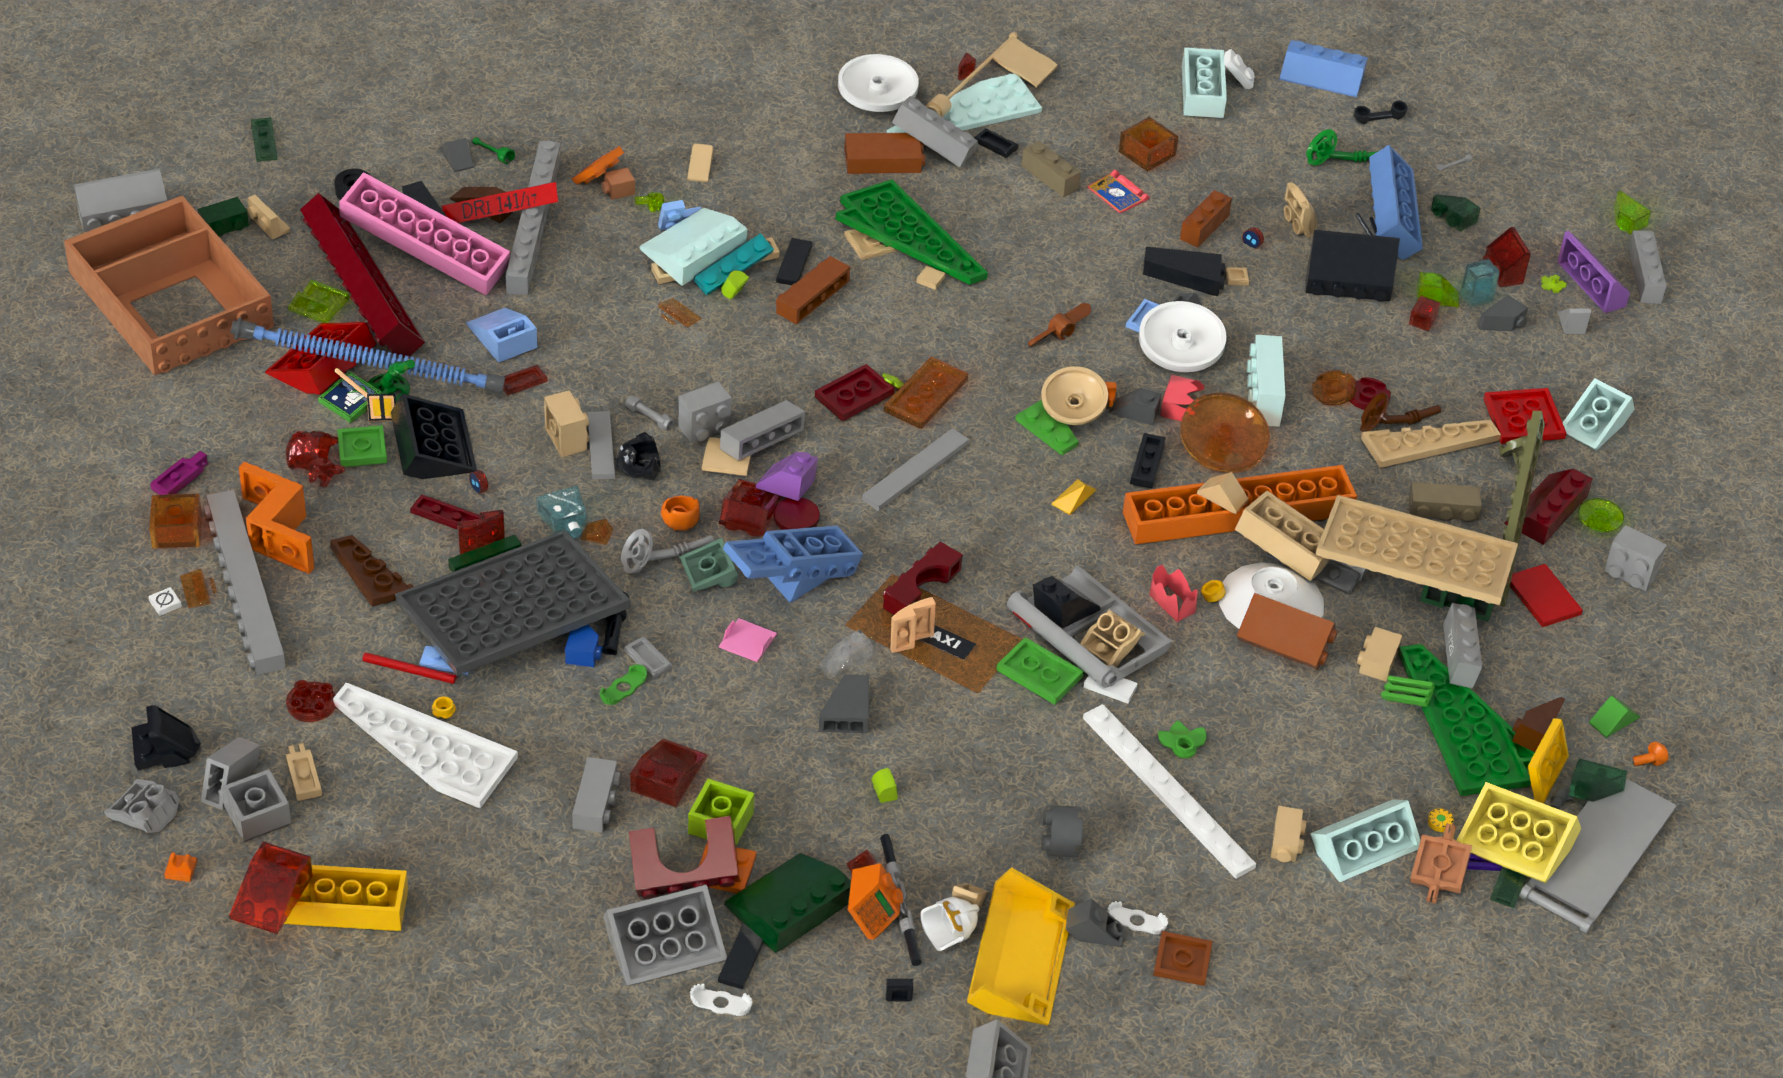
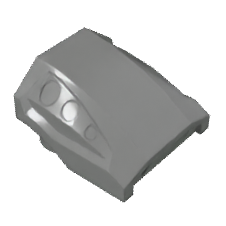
M136 779L133 782L134 784L109 809L107 808L104 811L108 818L120 821L134 828L142 829L146 833L160 832L176 816L180 799L175 791L164 788L162 784Z

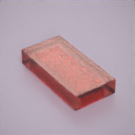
M537 364L504 376L503 390L508 396L546 383L548 378Z

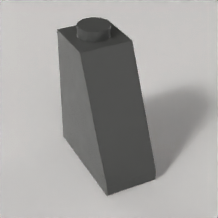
M844 674L820 712L819 732L868 733L869 675Z

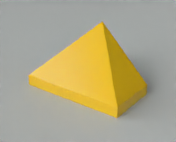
M1077 479L1051 505L1071 515L1096 489Z

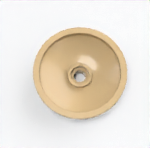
M1076 366L1065 367L1055 371L1046 379L1042 387L1041 399L1044 409L1055 420L1068 425H1082L1097 419L1103 413L1108 403V389L1104 380L1094 371Z

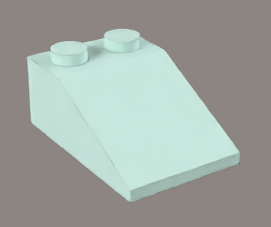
M1594 378L1563 421L1566 435L1595 451L1598 450L1625 424L1635 410L1633 399L1631 396Z

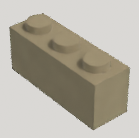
M1037 141L1023 148L1022 167L1062 197L1079 189L1080 171L1043 143Z
M1412 482L1409 493L1411 515L1422 518L1437 517L1444 520L1463 519L1464 521H1478L1482 507L1480 487Z

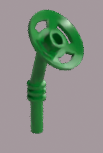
M1326 129L1316 135L1311 141L1306 156L1308 158L1307 163L1312 166L1320 165L1328 158L1350 160L1355 163L1359 161L1361 163L1362 160L1364 162L1369 160V157L1378 151L1366 152V150H1363L1362 152L1359 150L1358 152L1354 151V153L1335 151L1337 134L1331 129ZM1314 152H1316L1318 157L1316 160H1313Z
M410 359L404 362L398 361L389 366V370L386 373L371 378L367 383L376 389L381 387L380 391L382 394H393L397 390H401L402 392L396 396L397 403L402 393L408 395L410 392L409 382L400 375L404 374L406 370L414 368L415 362Z

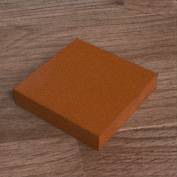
M1162 931L1153 976L1205 986L1213 941Z

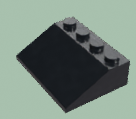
M1314 230L1306 271L1305 293L1351 297L1359 300L1371 299L1379 302L1390 301L1400 238Z
M402 393L391 411V417L403 475L419 479H429L477 472L463 409Z

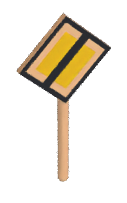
M338 368L335 369L339 376L367 398L369 422L392 421L391 411L396 404L395 394H368Z

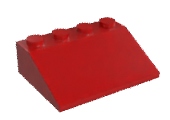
M365 322L320 323L309 333L311 340L313 336H317L316 341H318L319 337H322V342L327 338L328 343H330V339L334 340V345L336 340L340 341L339 346H341L342 342H345V347H347L348 343H351V348L355 344L357 345V350L359 345L363 346L362 351H364L365 347H368V352H370V349L376 345ZM297 346L296 350L290 349L268 368L265 373L306 394L320 395L325 393L333 382L342 378L335 372V369L338 368L345 373L356 366V358H354V362H350V357L348 361H345V356L340 360L337 354L335 359L333 358V353L331 357H327V352L325 356H321L322 351L317 355L315 354V349L312 354L310 353V348L308 352H304V347L302 351H298Z

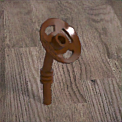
M1380 393L1365 408L1361 416L1362 425L1360 431H1370L1382 423L1415 424L1423 418L1441 413V407L1435 405L1422 410L1415 409L1406 412L1404 415H1388L1386 410L1389 397L1385 393ZM1384 401L1383 405L1378 406L1380 402Z

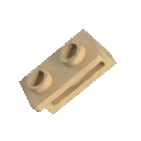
M256 195L248 197L249 207H247V212L250 218L272 240L290 232V227Z

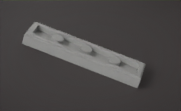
M610 411L587 412L592 479H615Z

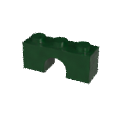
M1424 585L1420 599L1421 602L1440 608L1451 607L1452 603L1468 605L1475 608L1477 619L1486 622L1489 621L1495 605L1475 598L1464 597L1453 592L1442 591Z

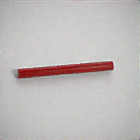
M367 652L363 654L362 658L363 662L454 684L457 679L455 674Z

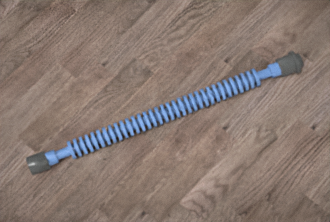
M241 317L237 321L233 320L231 334H234V339L237 340L238 338L248 340H263L264 338L275 341V346H279L281 342V347H285L287 343V348L290 349L292 344V349L296 350L298 346V351H302L303 347L304 352H308L310 348V353L312 354L314 349L317 355L322 351L321 356H325L327 352V357H331L333 353V358L335 359L337 354L340 360L345 356V361H348L350 357V362H354V358H356V363H359L361 359V364L363 365L368 361V366H371L373 362V367H377V363H379V368H382L384 364V369L388 370L391 364L398 361H407L409 357L405 355L403 360V355L399 354V358H397V353H394L393 357H391V352H388L387 356H385L386 351L383 350L380 355V350L376 349V353H374V348H371L370 352H368V347H365L364 351H362L363 346L360 345L357 350V345L353 344V348H351V343H348L347 347H345V342H342L341 346H339L340 341L337 340L334 345V340L330 339V343H328V339L325 338L324 342H322V337H319L318 341H316L317 336H313L311 340V335L307 334L305 338V334L302 333L301 337H299V332H296L295 336H293L294 331H290L288 335V330L284 329L282 333L281 328H278L277 332L265 330V327L257 326V323L244 321ZM420 358L416 359L414 368L409 369L407 374L411 375V372L414 371V376L419 372V377H422L423 373H425V378H428L429 374H431L430 379H434V376H437L436 380L438 381L442 377V382H445L446 378H448L447 383H451V380L454 379L453 384H457V380H459V385L461 386L463 382L476 384V387H481L486 391L502 394L505 377L499 375L465 373L466 368H462V371L459 372L460 367H456V371H454V366L451 365L450 369H448V364H445V367L442 368L443 363H439V367H436L437 362H434L433 366H431V361L428 360V363L425 364V359H422V363H419Z

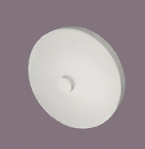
M870 54L854 58L841 68L838 76V88L842 97L850 104L868 111L888 112L897 110L909 96L915 98L918 92L919 80L915 70L903 60L888 55Z
M1174 301L1158 305L1144 316L1139 330V342L1143 352L1155 364L1176 372H1195L1210 367L1220 359L1225 349L1226 330L1218 316L1209 309L1191 302Z

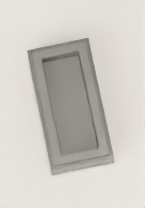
M644 636L624 647V651L637 664L646 667L647 674L652 679L672 669V664Z

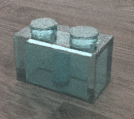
M1489 259L1467 264L1460 296L1470 308L1493 302L1500 271Z

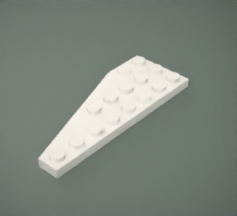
M347 682L333 698L335 707L432 788L477 808L483 806L518 758V751Z

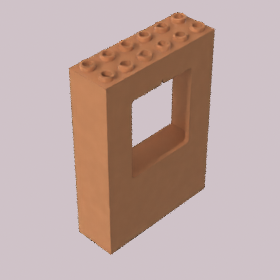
M183 196L64 241L69 273L154 375L167 373L172 368L182 364L186 365L194 359L208 356L211 352L221 348H228L231 344L238 341L247 340L243 338L234 339V334H231L233 320L237 321L239 317L244 321L257 323V326L265 327V330L274 327L271 295ZM196 277L225 309L223 312L158 337L131 305V302Z

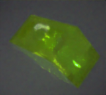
M1621 190L1617 192L1614 203L1615 224L1622 231L1632 235L1633 231H1639L1648 225L1651 211Z
M1420 272L1416 287V302L1418 304L1459 307V292L1442 274Z

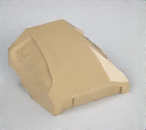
M1293 182L1287 183L1285 200L1288 205L1284 207L1285 218L1288 222L1293 221L1295 234H1305L1306 238L1313 237L1314 230H1317V218L1314 208L1298 186Z
M1108 610L1107 613H1103L1098 618L1097 623L1090 627L1080 644L1105 665L1117 667L1137 644L1141 636H1145L1146 633L1111 610Z

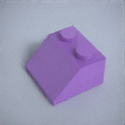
M795 452L773 464L756 484V488L799 501L815 480L818 458L806 452Z

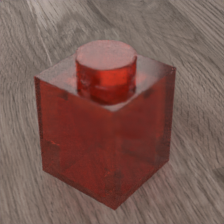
M1420 296L1411 310L1409 325L1429 332L1438 317L1441 303Z

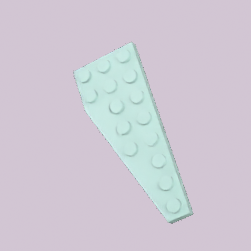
M1008 74L980 81L955 94L949 99L951 101V109L943 118L964 131L1041 113L1042 107L1018 75ZM896 125L887 130V133H907Z

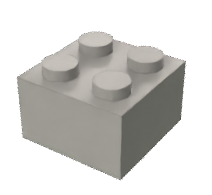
M719 382L679 396L678 427L691 443L705 441L708 437L721 434L722 429L731 426V396Z
M1625 525L1613 540L1604 571L1613 578H1619L1630 583L1634 588L1646 591L1658 576L1667 545Z
M270 769L222 786L224 807L243 841L291 824L289 803Z

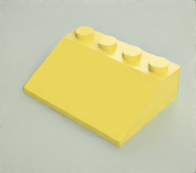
M1486 782L1456 841L1472 845L1471 854L1547 883L1571 851L1582 828L1577 816Z

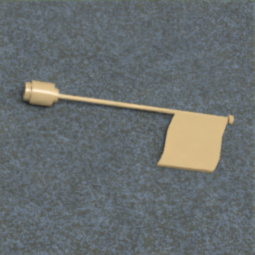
M1012 32L1009 38L948 96L938 94L926 104V107L936 111L939 116L943 117L951 109V101L949 99L992 59L1008 71L1027 80L1035 88L1058 65L1047 56L1017 39V33Z

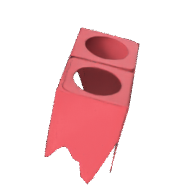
M1171 375L1162 400L1160 416L1186 422L1182 417L1194 415L1195 413L1175 404H1197L1187 394L1204 390V385L1198 380Z
M1162 564L1159 565L1153 573L1149 595L1176 622L1196 613L1197 589L1191 592L1188 582L1180 569L1169 575ZM1168 586L1184 601L1180 611H1178L1176 594L1167 596L1164 587Z

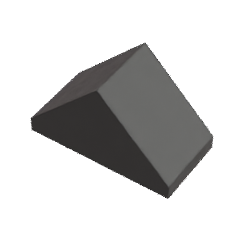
M466 138L450 141L440 146V150L454 172L474 168Z

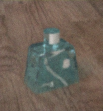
M578 486L536 497L537 513L554 533L566 530L573 538H577L582 534L581 527L586 526V511Z

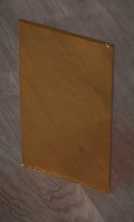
M892 574L845 626L890 648L891 620L894 615L883 609V593L899 577ZM918 587L922 593L921 600L933 597L936 603L934 625L976 643V645L964 660L921 640H915L914 648L899 651L898 653L976 693L981 692V689L997 672V664L1023 639Z

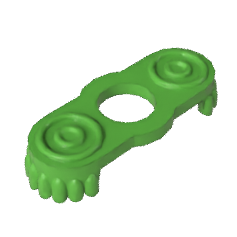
M639 664L629 666V672L626 675L616 679L606 690L602 687L600 697L603 703L614 705L623 698L632 695L635 689L645 682L647 678L646 667ZM628 683L631 688L626 692H621L617 689V685Z

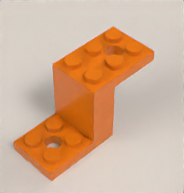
M243 462L239 466L242 498L257 504L255 509L246 517L247 532L252 550L310 574L314 569L312 539L307 534L295 530L306 518L303 485L261 469L256 465Z

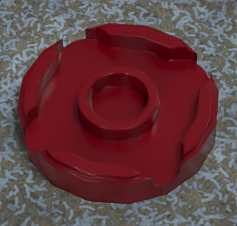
M1364 377L1358 381L1355 379L1348 385L1347 398L1349 402L1362 410H1365L1371 400L1380 393L1387 394L1390 401V390L1386 388L1382 381L1375 378ZM1384 401L1380 402L1378 406L1383 405Z
M790 498L784 499L778 503L774 511V521L781 530L816 527L820 519L818 506L806 498H800L799 501Z

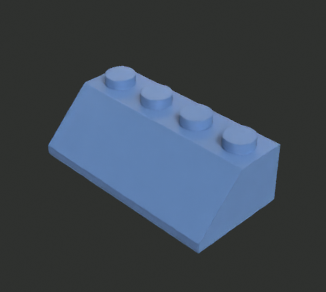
M1291 40L1279 80L1357 97L1365 75L1368 57Z

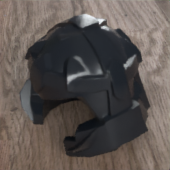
M643 432L637 435L636 438L621 445L617 458H615L617 467L628 477L655 480L658 473L661 472V463L654 437Z

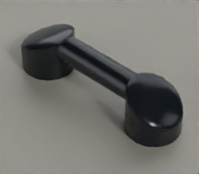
M1394 101L1391 110L1371 113L1370 109L1366 106H1357L1353 115L1362 124H1366L1368 121L1387 118L1399 120L1406 115L1408 106L1403 101Z

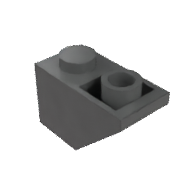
M1093 899L1068 909L1065 929L1076 939L1082 942L1122 947L1124 926Z

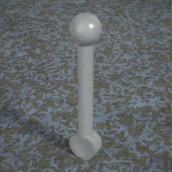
M1467 154L1464 158L1445 165L1439 164L1436 166V169L1443 171L1445 168L1465 161L1471 162L1473 157Z

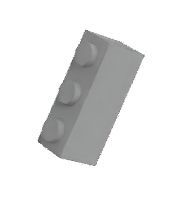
M587 757L572 813L573 829L603 833L604 825L610 824L611 810H609V806L615 805L616 791H614V787H619L621 781V772L617 771V761Z

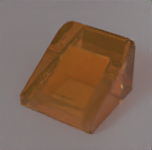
M607 519L587 523L581 540L607 545L613 528Z

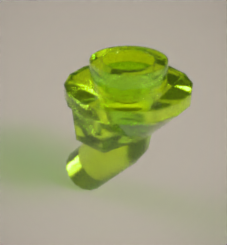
M652 191L648 196H635V205L647 204L648 210L651 212L660 210L664 203V196L658 192Z

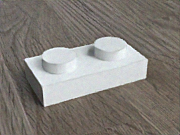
M1232 49L1226 51L1224 65L1245 89L1253 88L1255 75L1252 69L1247 68L1241 56L1235 54Z

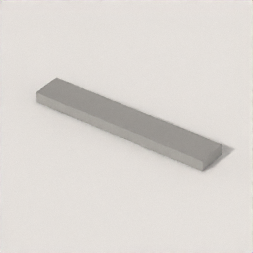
M952 428L862 494V500L876 510H881L967 446L969 439Z

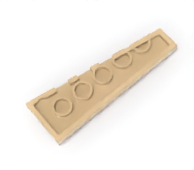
M1491 420L1459 424H1444L1442 428H1433L1431 425L1423 426L1421 430H1411L1410 427L1401 428L1400 432H1390L1389 429L1362 432L1361 440L1379 467L1382 468L1500 440L1501 434Z

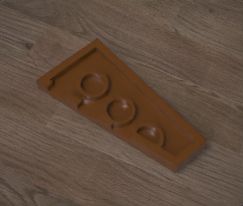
M353 535L331 540V550L372 607L395 601L396 593L414 587L411 584H405L402 581V576L397 572L392 573L386 568V563L383 560L374 558L371 555L372 551Z

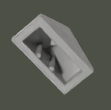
M1591 309L1557 311L1564 334L1586 333Z

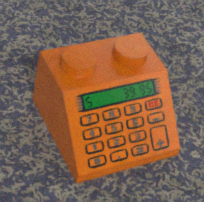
M881 863L852 869L848 911L867 939L874 940L900 915V905L903 903L901 889L896 887L891 874L886 872Z

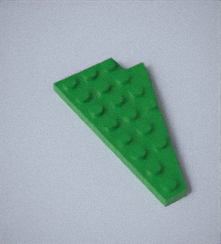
M892 179L841 195L840 203L846 209L836 212L835 219L882 242L886 247L895 248L969 285L987 279L988 272Z
M1422 644L1399 647L1398 655L1408 678L1434 683L1435 689L1428 707L1421 706L1460 796L1480 794L1486 782L1506 790L1530 787L1531 780L1526 767H1528L1535 752L1512 742L1516 732L1512 731L1513 728L1470 688L1451 684L1449 682L1448 668Z

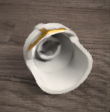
M948 897L937 901L935 905L924 908L921 911V922L924 932L938 951L945 950L970 937L977 925V912L980 909L978 905H972L968 901L956 897Z

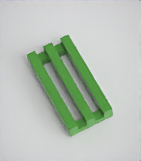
M1388 676V684L1385 683V691L1381 693L1382 699L1428 707L1435 689L1433 682ZM1391 691L1402 692V693H1405V695H1403V694H1397V693H1391ZM1413 695L1425 696V698L1416 697V696H1413Z

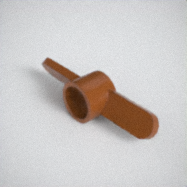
M1081 303L1064 315L1062 313L1056 314L1050 320L1048 329L1030 340L1028 345L1031 347L1052 333L1060 340L1066 339L1063 337L1064 335L1067 337L1071 336L1075 331V323L1090 314V304Z

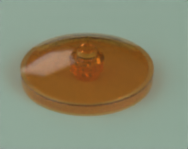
M1210 393L1197 398L1187 407L1180 424V435L1187 452L1203 466L1218 472L1236 473L1253 467L1262 459L1269 444V427L1259 409L1246 399L1230 393Z

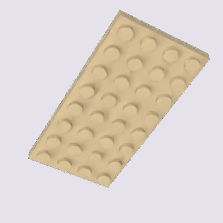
M1337 495L1319 541L1316 555L1351 566L1369 569L1373 572L1391 575L1395 578L1409 580L1417 584L1431 586L1442 591L1453 592L1464 597L1475 598L1486 603L1500 605L1518 543Z

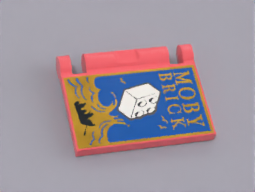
M1117 170L1112 171L1111 174L1088 186L1091 191L1119 213L1150 198L1146 193L1143 194V191L1125 176L1119 175L1120 173Z

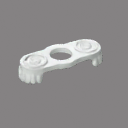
M1121 901L1112 902L1108 907L1107 912L1123 926L1133 931H1144L1157 935L1165 931L1168 925V918L1162 913H1159L1158 917L1146 914L1141 910L1127 909L1122 907ZM1134 915H1139L1144 918L1145 922L1140 926H1136L1130 922V918Z
M704 984L694 985L690 991V998L695 1006L710 1009L719 1014L728 1013L743 1016L749 1013L752 1006V998L746 993L742 997L733 996L725 991L707 990ZM717 997H725L729 1004L724 1008H718L714 1005L713 1001Z

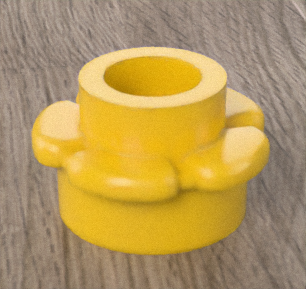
M442 696L434 701L432 713L437 718L443 717L447 719L452 717L456 711V706L451 698Z

